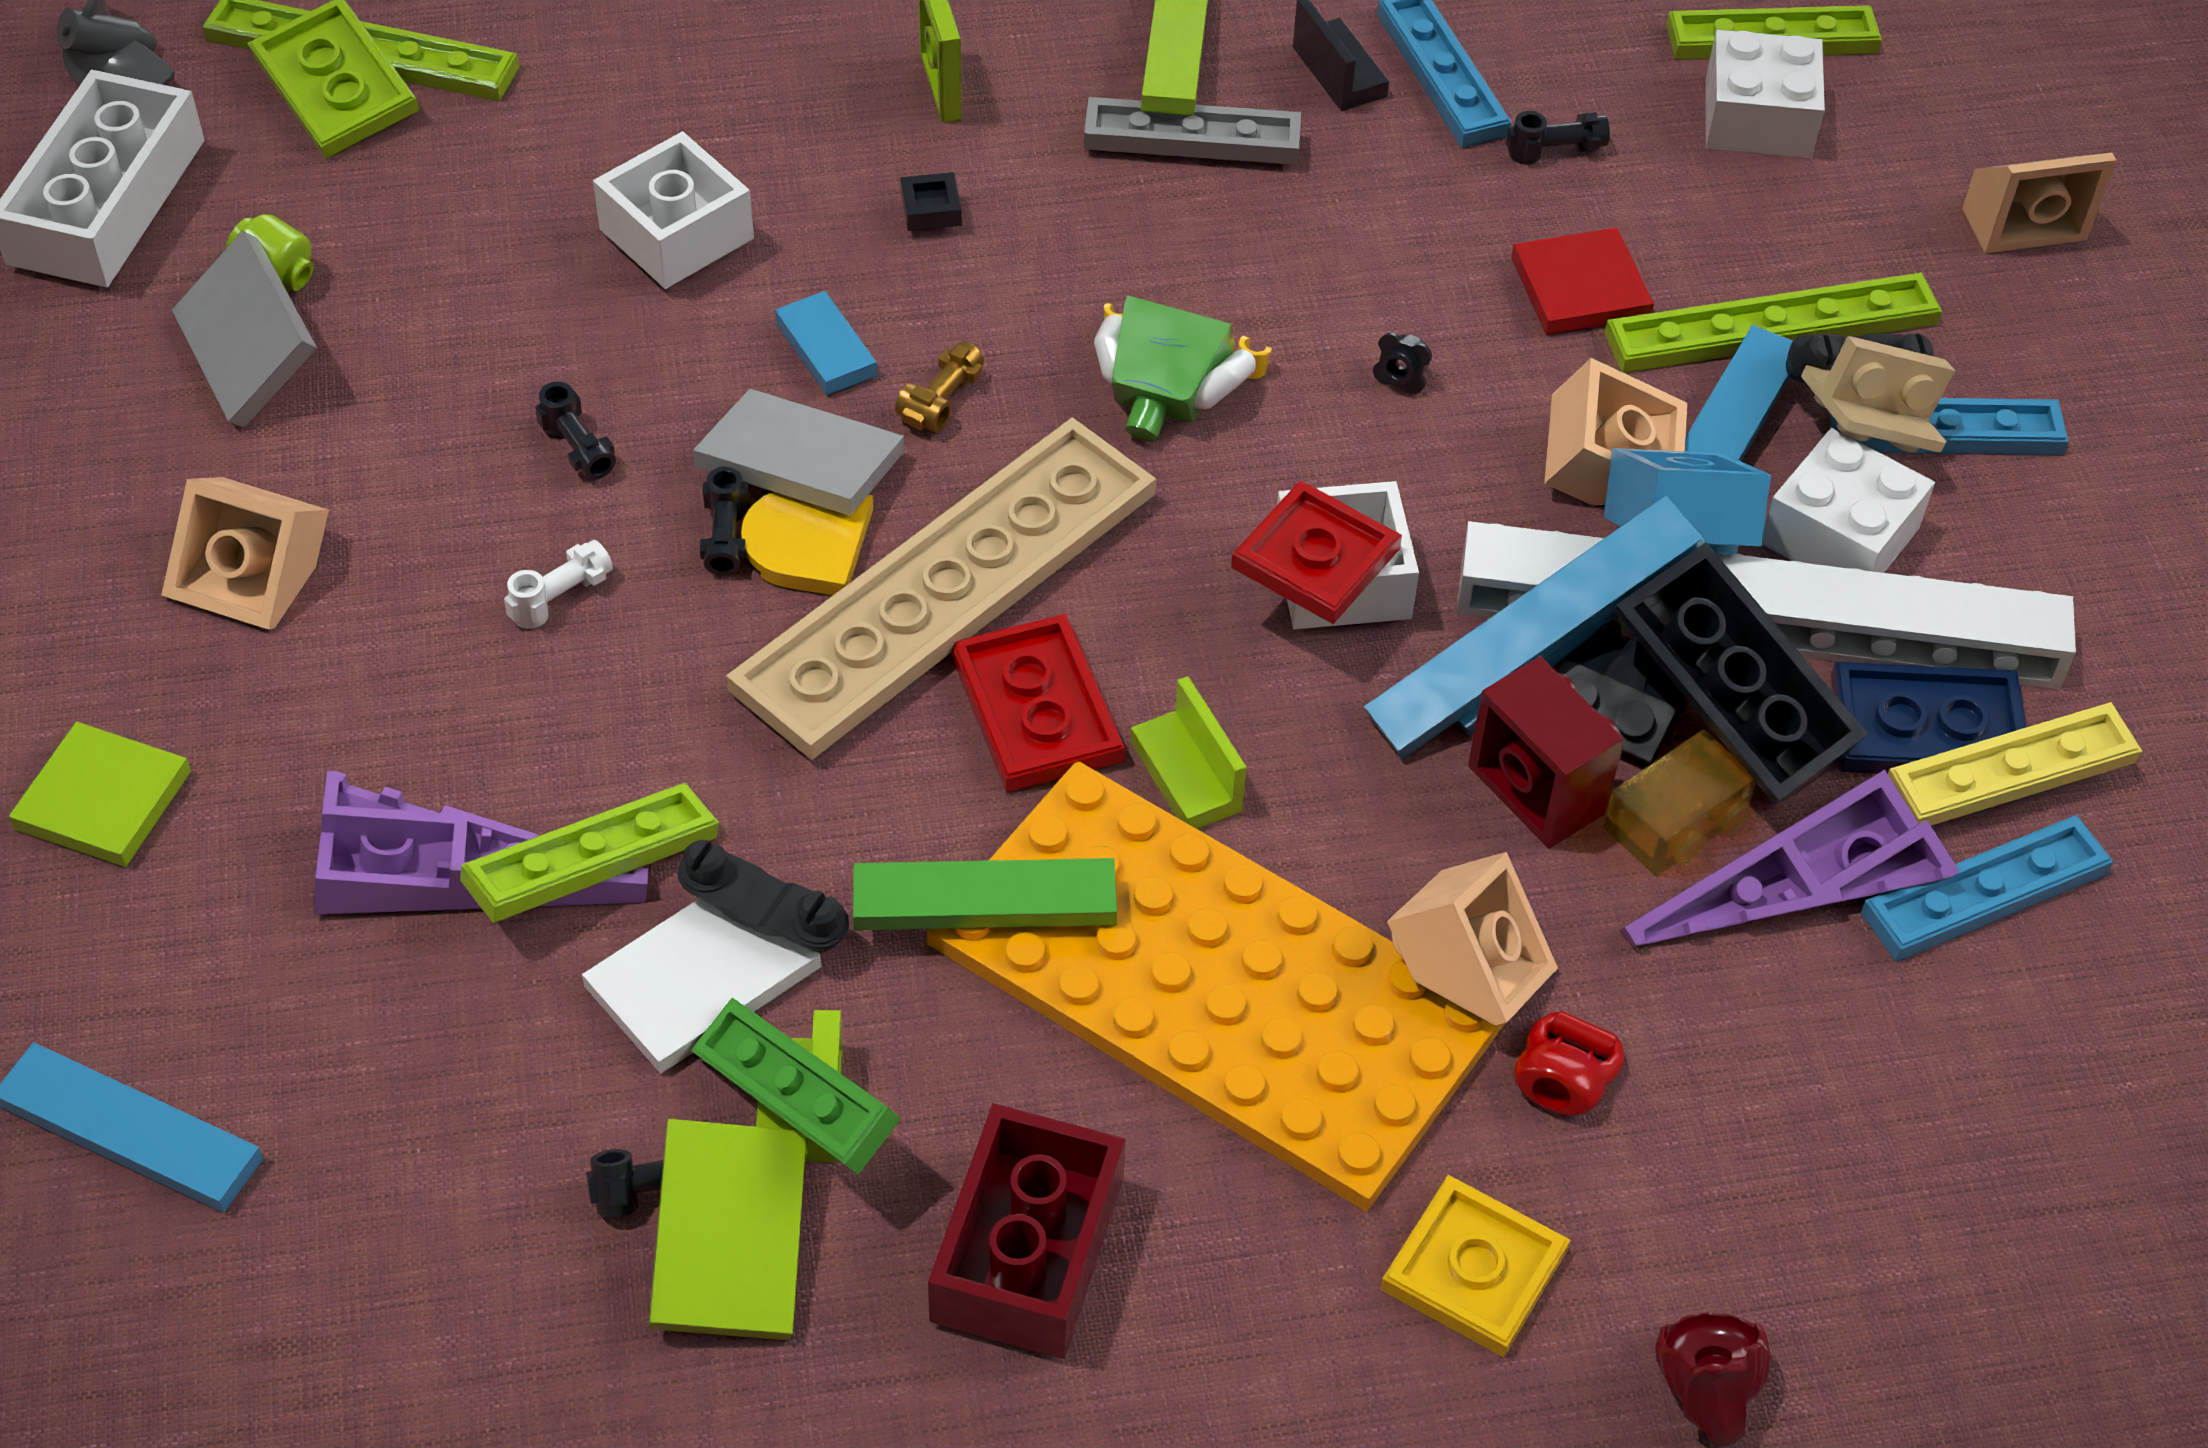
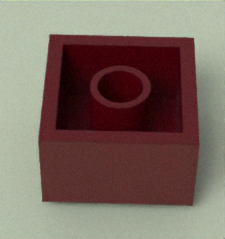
M1539 656L1482 690L1468 767L1550 849L1606 814L1624 738L1620 735L1613 721L1607 716L1599 714L1577 692L1575 685L1566 675L1557 673Z

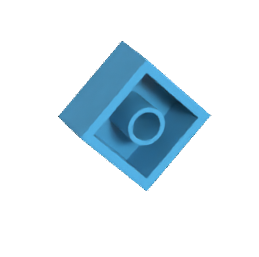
M1612 448L1604 518L1621 527L1667 495L1704 538V543L1707 542L1716 554H1738L1739 545L1762 546L1771 474L1723 453Z

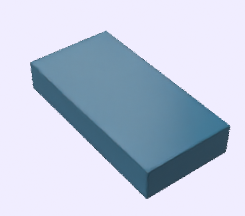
M826 291L775 309L777 326L826 396L877 376V362Z

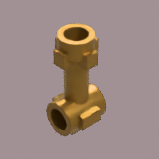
M958 342L951 351L946 349L938 357V367L942 370L926 388L912 383L907 384L901 390L895 404V413L902 417V422L921 431L926 429L935 433L941 432L947 425L952 413V402L946 399L958 386L963 388L968 381L975 384L982 375V367L985 361L980 350L969 342Z

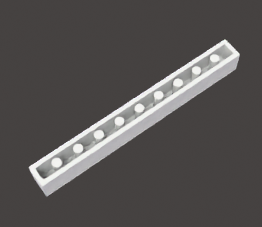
M1468 521L1461 562L1456 614L1491 618L1604 538ZM1717 554L1804 658L1832 662L2018 671L2019 683L2022 686L2060 690L2076 653L2073 596L1986 586L1978 583L1969 584L1929 579L1920 576L1865 571L1857 568L1849 569L1809 564L1800 561L1744 556L1741 554ZM1616 614L1607 621L1609 622L1614 619L1621 625L1622 635L1633 636Z

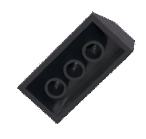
M1707 542L1616 604L1612 609L1774 805L1799 793L1839 763L1868 735L1865 729Z

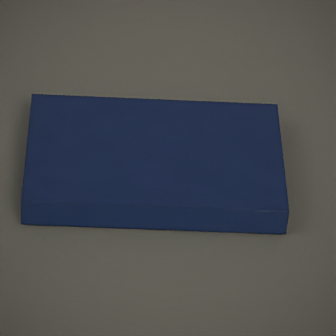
M1835 661L1831 672L1833 693L1868 733L1840 761L1841 772L1878 774L1885 770L1888 774L1890 768L2026 728L2018 671Z

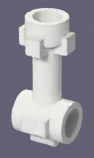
M596 540L584 543L581 546L577 544L566 551L568 562L543 577L533 570H521L514 573L507 582L508 595L504 598L506 614L521 628L534 629L542 626L549 616L548 601L580 582L587 587L591 584L595 586L606 579V574L613 570V564L605 548Z

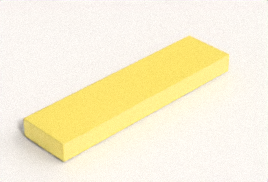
M2110 702L1890 768L1888 776L1918 823L1920 824L1927 820L1931 826L2137 762L2142 750L2114 705Z

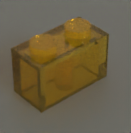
M1703 729L1613 790L1603 828L1657 877L1676 863L1684 866L1691 862L1702 851L1706 842L1721 831L1725 834H1730L1737 830L1752 811V806L1749 803L1756 782L1738 760Z

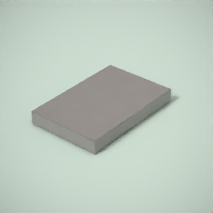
M242 231L172 309L228 422L242 428L252 420L317 348L259 239L245 231Z
M749 389L693 449L694 467L709 472L722 466L733 467L741 473L742 481L748 482V484L851 516L904 453V436Z

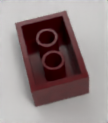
M992 1103L928 1280L929 1322L1065 1359L1124 1180L1126 1138Z

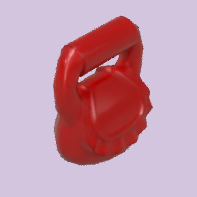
M1562 1010L1549 1013L1534 1023L1527 1036L1526 1049L1519 1056L1514 1067L1515 1083L1525 1096L1546 1110L1570 1116L1587 1114L1601 1101L1605 1092V1086L1612 1082L1623 1068V1044L1617 1037V1034ZM1548 1033L1558 1038L1548 1039ZM1562 1040H1565V1041H1567V1042H1569V1043H1571V1044H1574V1045H1576V1046H1578V1047H1580V1048H1583V1049H1585V1050H1587V1051H1589V1052L1587 1053V1052H1585V1051H1583V1050H1581V1049H1579V1048H1577V1047H1575V1046H1573V1045H1570V1044H1567V1043H1565V1042H1562ZM1594 1054L1599 1055L1607 1060L1599 1062V1060L1594 1056Z

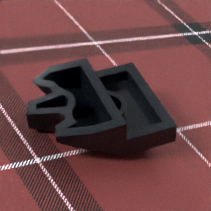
M1612 619L1566 655L1557 672L1566 675L1575 685L1577 692L1599 714L1605 715L1613 721L1620 735L1624 738L1621 756L1651 769L1673 723L1678 722L1688 700L1633 635L1629 639L1622 635L1621 625Z

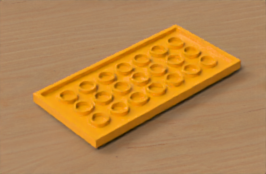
M1081 762L1074 763L989 860L1114 858L1117 925L927 929V945L1358 1208L1368 1212L1505 1024L1495 1026L1415 982L1405 960L1397 953L1391 940Z

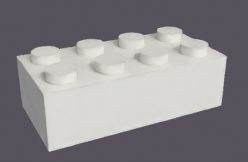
M91 69L0 199V251L5 265L108 288L205 141L192 91Z

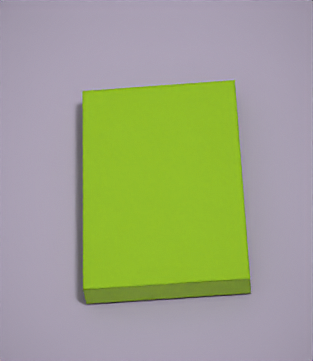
M332 0L248 42L252 56L325 159L420 110L414 94L345 0Z
M668 1119L665 1134L648 1329L790 1341L794 1323L806 1149L805 1135L797 1130Z

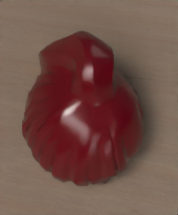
M1703 1312L1698 1315H1687L1674 1324H1666L1661 1327L1655 1345L1656 1361L1668 1386L1677 1398L1682 1401L1685 1418L1708 1435L1718 1446H1728L1736 1443L1745 1435L1746 1404L1759 1394L1768 1378L1771 1355L1763 1325L1751 1323L1734 1315L1716 1313L1710 1315L1708 1312Z

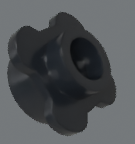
M1393 332L1384 334L1378 341L1381 355L1379 362L1373 366L1374 377L1383 384L1391 382L1401 385L1410 394L1420 393L1426 386L1423 374L1428 369L1432 360L1431 350L1421 339L1414 335L1403 334L1398 336ZM1398 360L1403 361L1406 367H1401Z

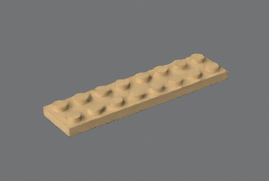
M1072 417L727 674L728 691L809 759L813 760L952 652V646L955 641L975 635L1156 494V478Z

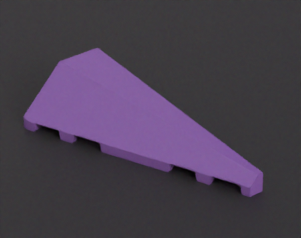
M1883 770L1620 929V932L1633 947L1944 880L1953 877L1960 871L1929 822L1926 820L1920 824L1918 823L1890 777Z
M327 771L315 875L314 914L481 909L460 881L461 864L538 837L539 835L446 805L441 813L404 802L401 791L385 787L381 794L349 785L347 775L344 773ZM644 867L637 868L634 874L630 872L621 874L540 906L645 903L648 869Z

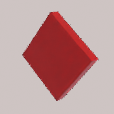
M1617 227L1513 244L1511 259L1546 335L1603 326L1610 319L1649 314L1653 311L1654 302Z
M1300 480L1232 553L1231 568L1334 625L1400 550L1402 535Z

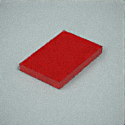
M1067 614L954 642L951 658L1006 793L1061 779L1071 766L1077 762H1081L1093 770L1125 762V747Z

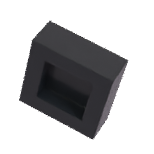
M954 172L900 177L901 197L907 231L962 226V209Z

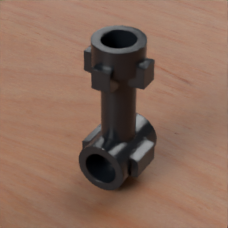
M1523 111L1516 116L1514 126L1508 129L1506 146L1510 157L1515 162L1525 165L1536 163L1540 159L1542 147L1577 144L1580 152L1598 150L1609 143V121L1605 114L1597 115L1596 112L1577 114L1576 122L1547 125V119L1541 113Z
M551 382L543 386L539 392L540 403L535 406L538 424L549 436L565 438L573 448V451L568 453L569 463L576 472L582 470L585 476L591 480L600 479L609 474L616 464L614 445L607 436L597 439L579 419L578 416L582 414L580 397L575 390L564 382Z
M722 466L712 470L707 476V482H703L704 508L710 509L713 522L712 538L700 539V559H704V567L710 573L726 576L737 572L740 568V559H746L745 539L736 538V522L744 516L745 509L749 508L748 482L742 481V475L737 469Z
M623 1149L605 1150L595 1154L590 1159L591 1171L586 1172L588 1194L591 1204H596V1210L600 1216L614 1218L631 1214L638 1208L637 1193L661 1189L663 1160L633 1165L632 1153Z

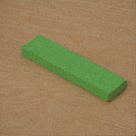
M1115 859L854 863V930L1117 925Z
M733 997L691 1050L707 1064L858 1175L901 1119L889 1107Z

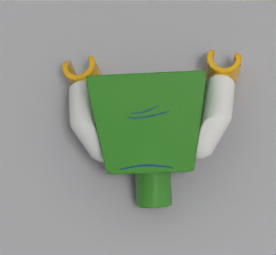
M1127 295L1124 303L1123 314L1114 313V306L1111 303L1104 305V321L1094 339L1102 377L1112 384L1116 400L1123 405L1132 407L1125 430L1130 435L1146 441L1157 440L1165 416L1184 422H1193L1201 409L1212 408L1247 378L1257 379L1264 376L1272 348L1268 346L1260 352L1252 351L1249 349L1251 338L1242 336L1237 350L1233 352L1235 344L1231 323Z

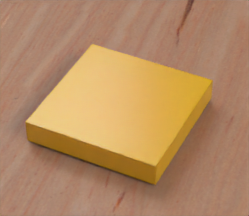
M1447 1175L1382 1278L1380 1290L1504 1358L1567 1253L1570 1239L1460 1180Z

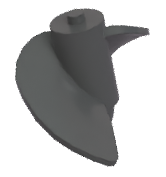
M88 0L83 10L66 8L61 13L57 24V39L59 45L63 48L62 58L65 68L79 85H81L91 69L166 85L174 79L175 72L153 52L157 47V40L154 34L148 29L139 26L138 22L134 19L112 16L105 0Z

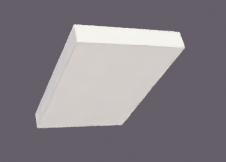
M698 899L583 973L582 978L587 991L658 1072L662 1074L693 1053L691 1050L732 997L755 1012L821 968V957L818 952L811 951L783 937L767 936L735 922L715 906Z

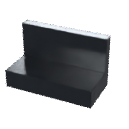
M1297 0L1293 48L1342 112L1386 98L1388 96L1389 80L1342 19L1339 17L1325 21L1310 0Z

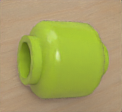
M262 214L255 218H245L235 226L227 240L225 249L242 231H245L259 239L287 293L291 290L299 291L308 283L314 270V264L310 261L312 255L311 242L303 233L271 214Z

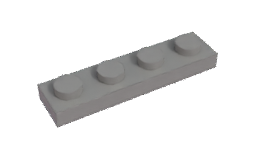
M1089 97L1084 130V149L1298 165L1301 112L1195 105L1194 115H1179L1141 111V101Z

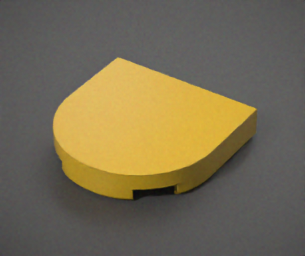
M770 492L752 505L743 520L741 535L742 539H745L746 557L761 572V577L767 582L790 589L834 595L851 582L873 512V495H868L854 513L849 516L786 495Z

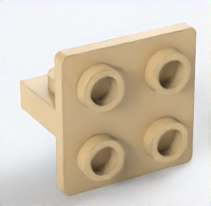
M1847 336L1831 370L1806 365L1801 377L1815 393L1814 400L1828 409L1837 421L1836 427L1846 436L1859 441H1868L1870 437L1887 440L1893 446L1911 453L1917 452L1919 448L1940 453L1946 444V440L1929 421L1955 372L1946 359Z

